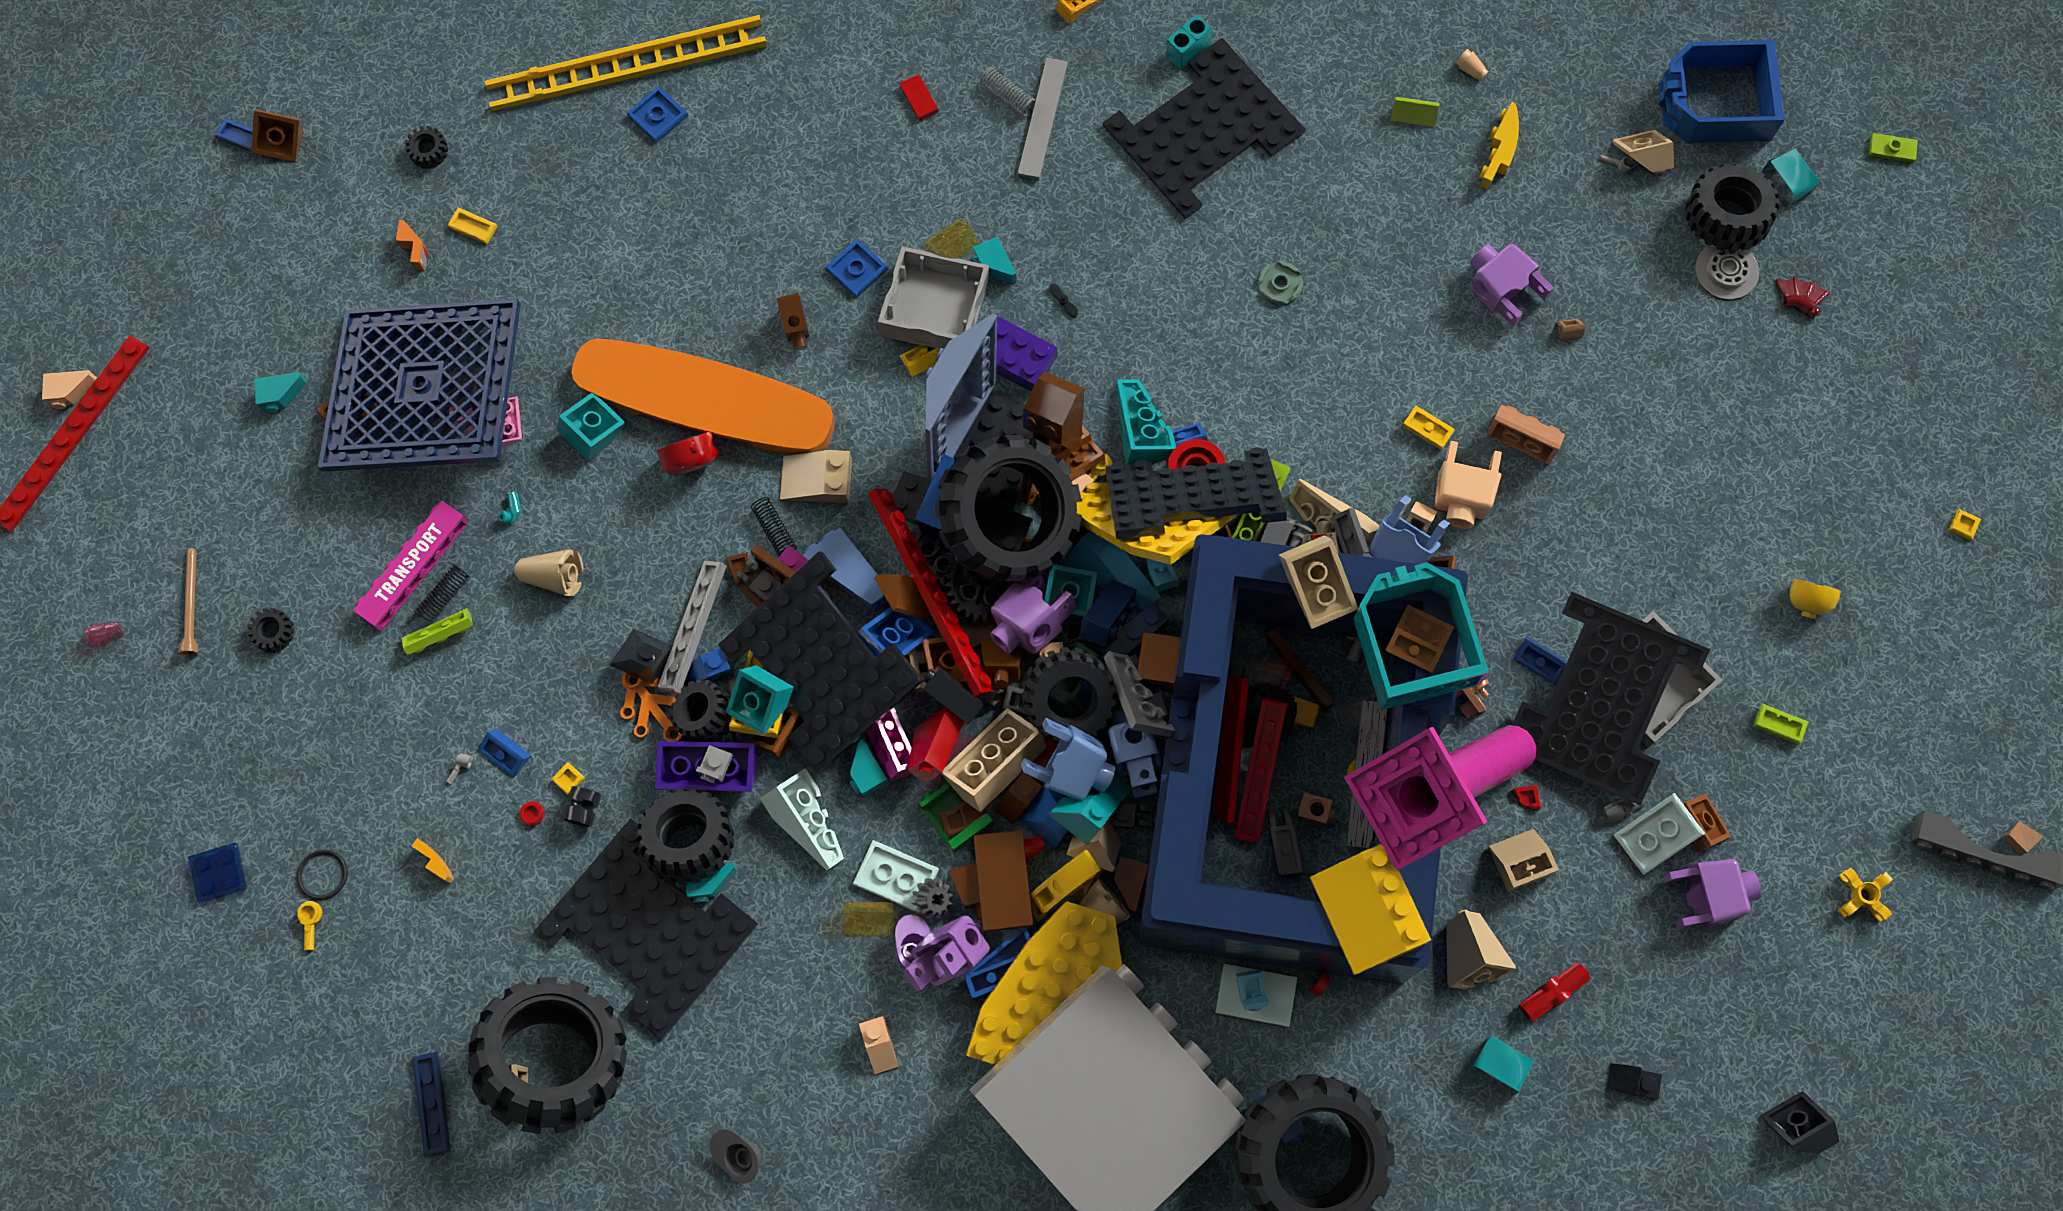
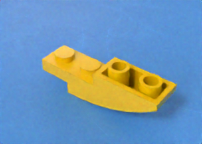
M1511 102L1508 110L1503 109L1498 119L1501 124L1499 127L1495 126L1489 137V139H1492L1490 147L1493 148L1488 158L1491 163L1489 167L1486 165L1483 167L1479 176L1482 179L1480 187L1487 190L1497 172L1506 175L1515 153L1519 134V119L1516 103Z
M1088 850L1083 851L1030 894L1031 911L1038 922L1046 918L1069 896L1079 891L1101 871Z

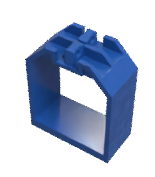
M1775 40L1689 42L1670 61L1669 68L1663 74V79L1659 82L1660 95L1658 97V106L1667 107V112H1662L1663 124L1687 143L1772 141L1785 120ZM1754 66L1759 117L1700 118L1687 107L1684 68Z

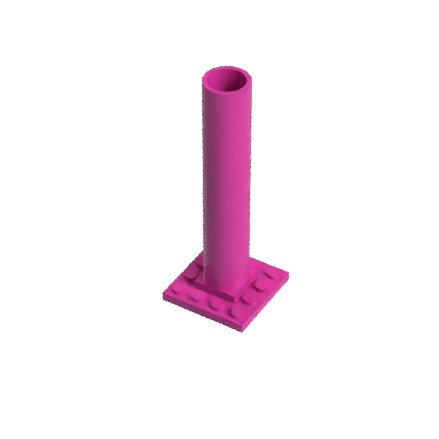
M1508 725L1448 753L1434 727H1431L1346 775L1344 778L1396 870H1399L1487 823L1488 821L1474 798L1531 766L1536 757V745L1533 737L1526 730L1519 726Z

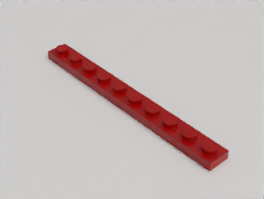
M131 335L128 336L0 506L1 526L11 532L14 531L150 349L148 345Z
M874 488L868 495L974 697L989 695L994 691L991 680L984 672L978 655L974 653L969 644L968 636L959 625L957 615L950 608L947 596L941 591L936 575L930 570L924 553L920 551L914 534L909 530L905 522L904 515L899 511L894 502L893 494L888 489Z

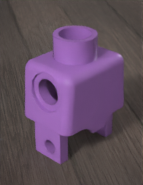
M1488 244L1478 251L1470 261V265L1477 271L1471 284L1472 291L1492 314L1498 311L1513 327L1519 323L1522 313L1509 301L1527 285L1544 301L1550 297L1554 289L1538 272L1540 266L1514 244L1507 245L1499 253Z
M1042 575L1037 578H1028L1020 585L1014 582L991 607V613L998 625L990 633L991 638L1008 654L1018 645L1032 654L1037 653L1063 631L1060 624L1077 609L1072 594L1066 591L1055 603L1049 606L1042 600V591L1046 588Z
M1735 859L1699 862L1687 869L1669 872L1663 876L1665 883L1685 879L1690 880V889L1686 893L1688 905L1697 910L1699 914L1676 921L1677 929L1701 924L1703 928L1739 919L1750 913V901L1761 898V886L1754 871L1741 873L1739 863Z
M962 916L935 929L913 948L911 952L915 960L903 973L915 991L922 990L929 982L938 986L971 971L990 949L984 939L981 926L969 916ZM934 946L941 949L936 955L934 953Z

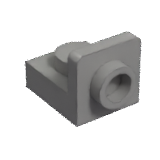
M709 745L700 767H697L696 771L702 774L700 778L705 781L714 783L715 780L722 782L733 755Z

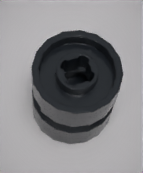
M571 786L567 798L570 804L565 806L561 819L572 824L591 828L596 815L593 809L598 808L601 794L590 789Z

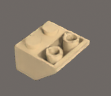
M1534 829L1488 846L1508 892L1551 876L1559 871L1549 847Z

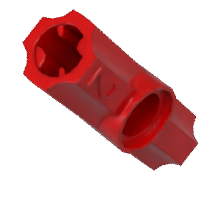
M1577 961L1558 976H1553L1548 982L1541 985L1537 992L1523 1000L1518 1005L1521 1012L1531 1023L1552 1007L1554 1009L1571 997V993L1591 979L1589 972Z

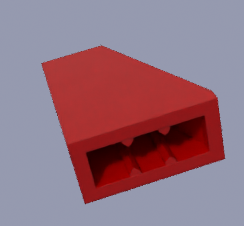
M945 707L915 727L908 771L925 783L941 774L964 721Z

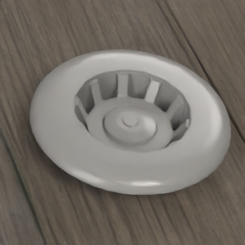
M1713 245L1704 248L1696 261V275L1700 284L1707 292L1723 299H1736L1747 295L1753 290L1758 282L1759 266L1754 255L1748 249L1744 251L1738 249L1736 252H1729V249L1717 250V247Z

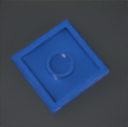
M657 86L626 113L655 143H658L689 116L660 86Z
M856 239L825 267V270L857 298L888 270V266L859 239Z

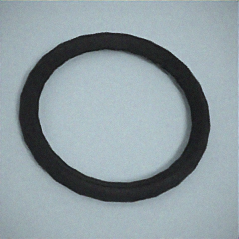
M323 849L310 853L298 867L297 883L300 890L307 897L314 900H325L334 897L342 890L347 881L348 869L346 862L341 855L332 850ZM331 855L340 862L343 875L340 884L335 890L325 895L310 893L302 881V872L305 865L315 856Z

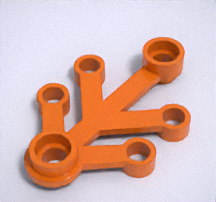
M625 672L622 676V685L627 691L624 707L620 711L622 718L632 720L635 717L636 712L633 709L636 693L642 699L634 734L640 739L648 736L649 729L647 724L651 711L663 727V735L666 741L681 742L684 735L680 733L676 739H671L670 734L676 731V727L672 725L658 706H671L672 702L676 701V698L673 696L650 694L645 687H658L660 678H657L653 684L639 678L636 684H630V679L635 676ZM626 709L632 710V714L629 717L624 716ZM640 727H644L646 730L643 735L637 733Z

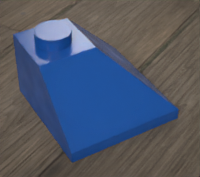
M1044 784L1018 820L1056 850L1070 831L1049 816V814L1064 796L1046 788Z

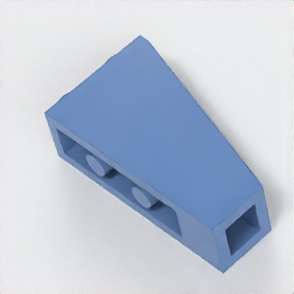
M838 528L836 531H829L821 542L817 545L814 543L805 550L803 556L808 560L819 551L823 552L836 568V571L828 579L870 609L875 610L887 601L874 579L877 573L841 528Z

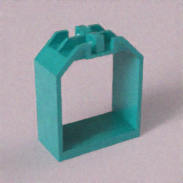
M1429 563L1415 565V571L1410 573L1407 572L1405 566L1395 568L1393 576H1391L1390 572L1378 574L1353 619L1381 710L1479 686L1489 673L1460 581ZM1430 589L1447 598L1468 667L1390 687L1366 607L1369 604Z

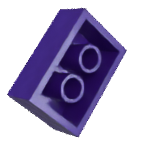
M998 316L996 373L1032 391L1037 378L1043 373L1049 372L1058 357L1057 347Z

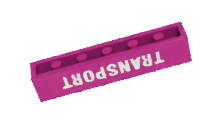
M441 501L439 505L432 508L427 520L416 528L414 536L410 541L403 544L400 553L387 564L385 572L381 577L375 579L368 593L357 601L356 608L353 611L379 631L385 628L469 523L461 513L445 502Z

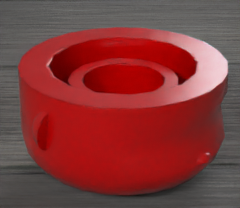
M711 432L697 435L656 450L663 470L671 476H680L712 464L718 455V450L713 445Z
M1191 439L1179 444L1171 453L1170 458L1166 459V464L1168 468L1179 469L1193 463L1206 466L1209 463L1224 464L1226 461L1223 453L1215 444L1207 440Z

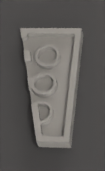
M1108 651L1104 660L1109 673L1113 677L1112 680L1116 684L1117 694L1131 730L1171 737L1175 729L1171 724H1166L1163 719L1165 716L1161 707L1156 708L1151 700L1153 694L1140 683L1143 678L1129 656Z

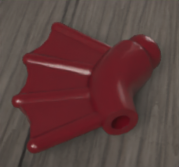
M1796 277L1790 280H1775L1784 296V306L1796 308L1804 315H1809L1811 319H1815L1821 313L1817 305L1830 294V291L1821 289L1814 281L1804 282Z

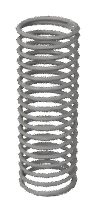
M989 67L982 74L980 84L988 88L1006 104H1009L1014 110H1017L1022 116H1026V114L1024 115V110L1031 101L1032 103L1029 108L1033 109L1035 99L1028 96L1015 84H1012L994 68ZM989 71H991V73L988 75L986 81L984 82V79H985L986 75L989 73Z

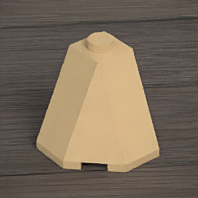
M1462 910L1454 915L1455 917L1447 922V983L1449 987L1459 989L1471 988L1475 986L1474 982L1479 983L1488 980L1489 983L1497 981L1516 969L1515 964L1480 913Z

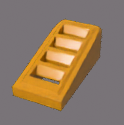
M1057 0L1055 10L1070 24L1101 0H1085V2L1081 0Z

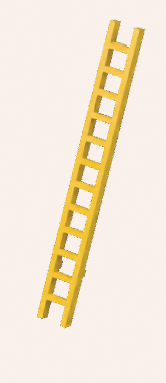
M760 15L540 68L536 66L527 71L486 80L484 82L487 90L506 86L508 98L489 102L490 109L492 111L501 110L767 47L765 36L748 40L747 32H744V29L762 25ZM739 31L741 42L725 46L723 34ZM718 36L720 47L704 51L702 39ZM696 41L699 52L683 56L681 44ZM675 46L678 57L662 61L660 49ZM654 51L657 62L641 66L639 54ZM633 56L635 67L620 71L617 59ZM612 61L614 72L599 76L596 64ZM591 66L593 78L578 81L575 69ZM570 71L572 83L556 86L554 74ZM549 77L551 88L535 89L533 79ZM527 81L530 93L514 96L512 84Z

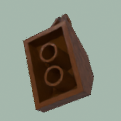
M1045 372L1037 378L1023 408V428L1033 433L1032 440L1036 439L1051 447V453L1058 457L1062 448L1074 452L1081 446L1085 388ZM1023 475L1018 493V501L1031 505L1038 491L1032 481Z

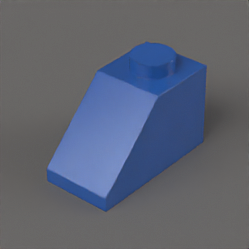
M719 648L700 655L692 661L685 680L687 686L688 683L692 681L696 683L700 679L704 681L709 680L714 683L733 676L734 673L728 657Z

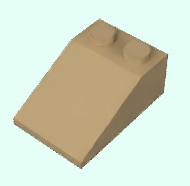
M824 450L784 456L780 500L849 503L852 469L850 451Z
M1324 535L1279 554L1289 583L1312 629L1358 610L1332 539Z

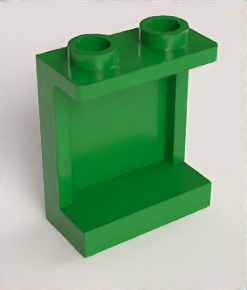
M945 779L940 784L941 788L935 792L929 791L921 798L922 802L919 805L953 852L956 853L972 841L974 836L980 835L992 826L993 820L986 813L959 834L947 838L940 814L953 809L964 800Z

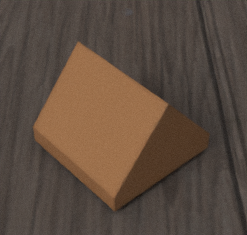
M1579 319L1556 322L1560 340L1583 338L1586 325Z

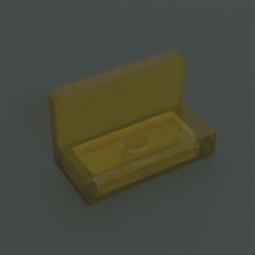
M961 218L924 242L930 252L950 259H960L972 251L974 246L980 244L969 223Z
M843 902L845 934H893V903Z

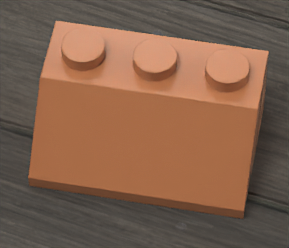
M1502 404L1486 434L1549 465L1558 452L1565 436L1558 428L1546 426L1540 423L1537 418L1525 416L1514 407Z

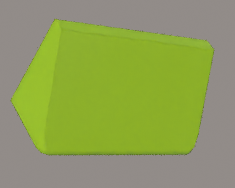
M1395 97L1391 121L1434 127L1440 103Z

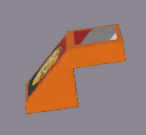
M399 220L396 236L397 243L401 249L412 250L411 264L416 270L425 271L428 256L427 248L404 220Z

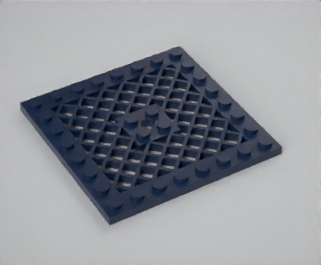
M518 298L345 310L318 468L325 472L499 462L521 306ZM486 327L488 331L479 337L477 333ZM464 328L466 332L457 338L455 335ZM443 330L445 333L436 340L434 336ZM421 331L423 335L414 341L412 338ZM400 333L402 335L395 342L390 341L396 334ZM378 334L380 337L371 344L369 341ZM474 337L476 341L467 348L464 344ZM452 338L455 342L445 349L443 345ZM431 340L433 343L423 350L421 347ZM409 341L411 345L402 352L400 348ZM388 343L390 346L380 353L378 350ZM483 346L486 350L476 356L474 353ZM462 348L464 350L456 358L452 356L458 349ZM440 349L442 353L432 359L430 356ZM418 350L420 354L411 361L409 357ZM397 352L399 355L389 362L387 359ZM375 353L377 357L367 363L365 360ZM469 357L474 359L467 366L464 367L462 365ZM449 358L451 362L447 365L444 361ZM384 362L386 366L377 373L374 369ZM481 366L483 369L473 376L471 372ZM459 367L461 371L454 377H451L449 374ZM393 371L395 375L386 382L384 378ZM372 373L374 376L364 383L362 380ZM468 376L470 380L461 387L459 383ZM421 381H426L422 387L416 388V385ZM381 382L383 385L373 392L371 389ZM475 386L480 387L472 396L468 393ZM456 387L458 391L448 397L446 394ZM388 391L393 393L385 401L380 399ZM368 392L370 396L361 403L359 399ZM464 396L468 398L459 407L455 404ZM378 401L380 405L370 412L368 408ZM395 404L397 408L392 411L390 407ZM475 405L477 409L468 416L465 412ZM453 407L455 411H453L449 416L445 417L443 414L449 408ZM431 408L433 412L424 419L421 415ZM409 409L411 413L401 420L399 416ZM387 410L390 414L379 421L377 418ZM365 412L367 416L360 422H357L355 419ZM463 416L465 420L455 427L452 423ZM440 417L443 421L433 428L431 424ZM418 418L421 422L411 430L408 426ZM394 420H397L399 423L389 431L386 427ZM374 421L376 425L367 432L365 428ZM472 425L475 429L465 436L462 432ZM450 427L452 431L443 438L440 434ZM428 428L430 432L420 439L418 435ZM406 429L408 433L398 440L396 436ZM381 431H384L386 434L376 442L374 437ZM362 432L364 435L354 443L352 439Z

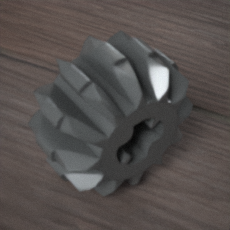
M926 878L924 883H918L917 887L919 890L912 892L916 896V899L911 902L914 906H917L915 912L923 915L925 919L933 918L936 920L941 918V914H948L946 907L953 905L949 898L954 895L952 892H948L950 886L947 883H942V880L938 878L933 880Z

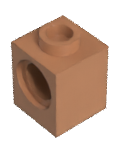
M1303 793L1296 820L1325 827L1327 821L1331 822L1335 808L1331 807L1332 800ZM1319 806L1322 809V815L1314 816L1310 811V807Z

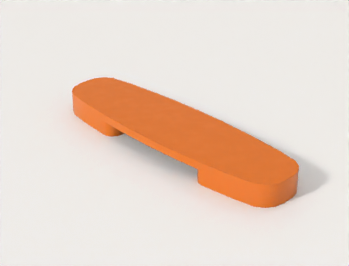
M597 338L586 342L580 347L572 365L573 380L584 395L588 396L594 393L607 405L632 415L643 414L695 431L711 432L715 436L749 443L755 449L791 455L823 451L830 443L834 432V417L831 407L825 400L777 380L690 354L625 341Z

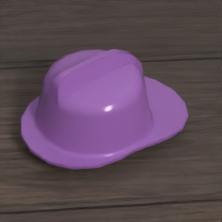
M910 914L902 917L895 927V958L898 964L905 969L915 960L911 952L912 949L930 934L927 923L917 915Z

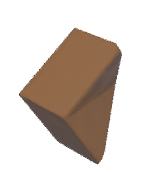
M2019 821L2002 838L2019 855L2028 853L2043 837Z

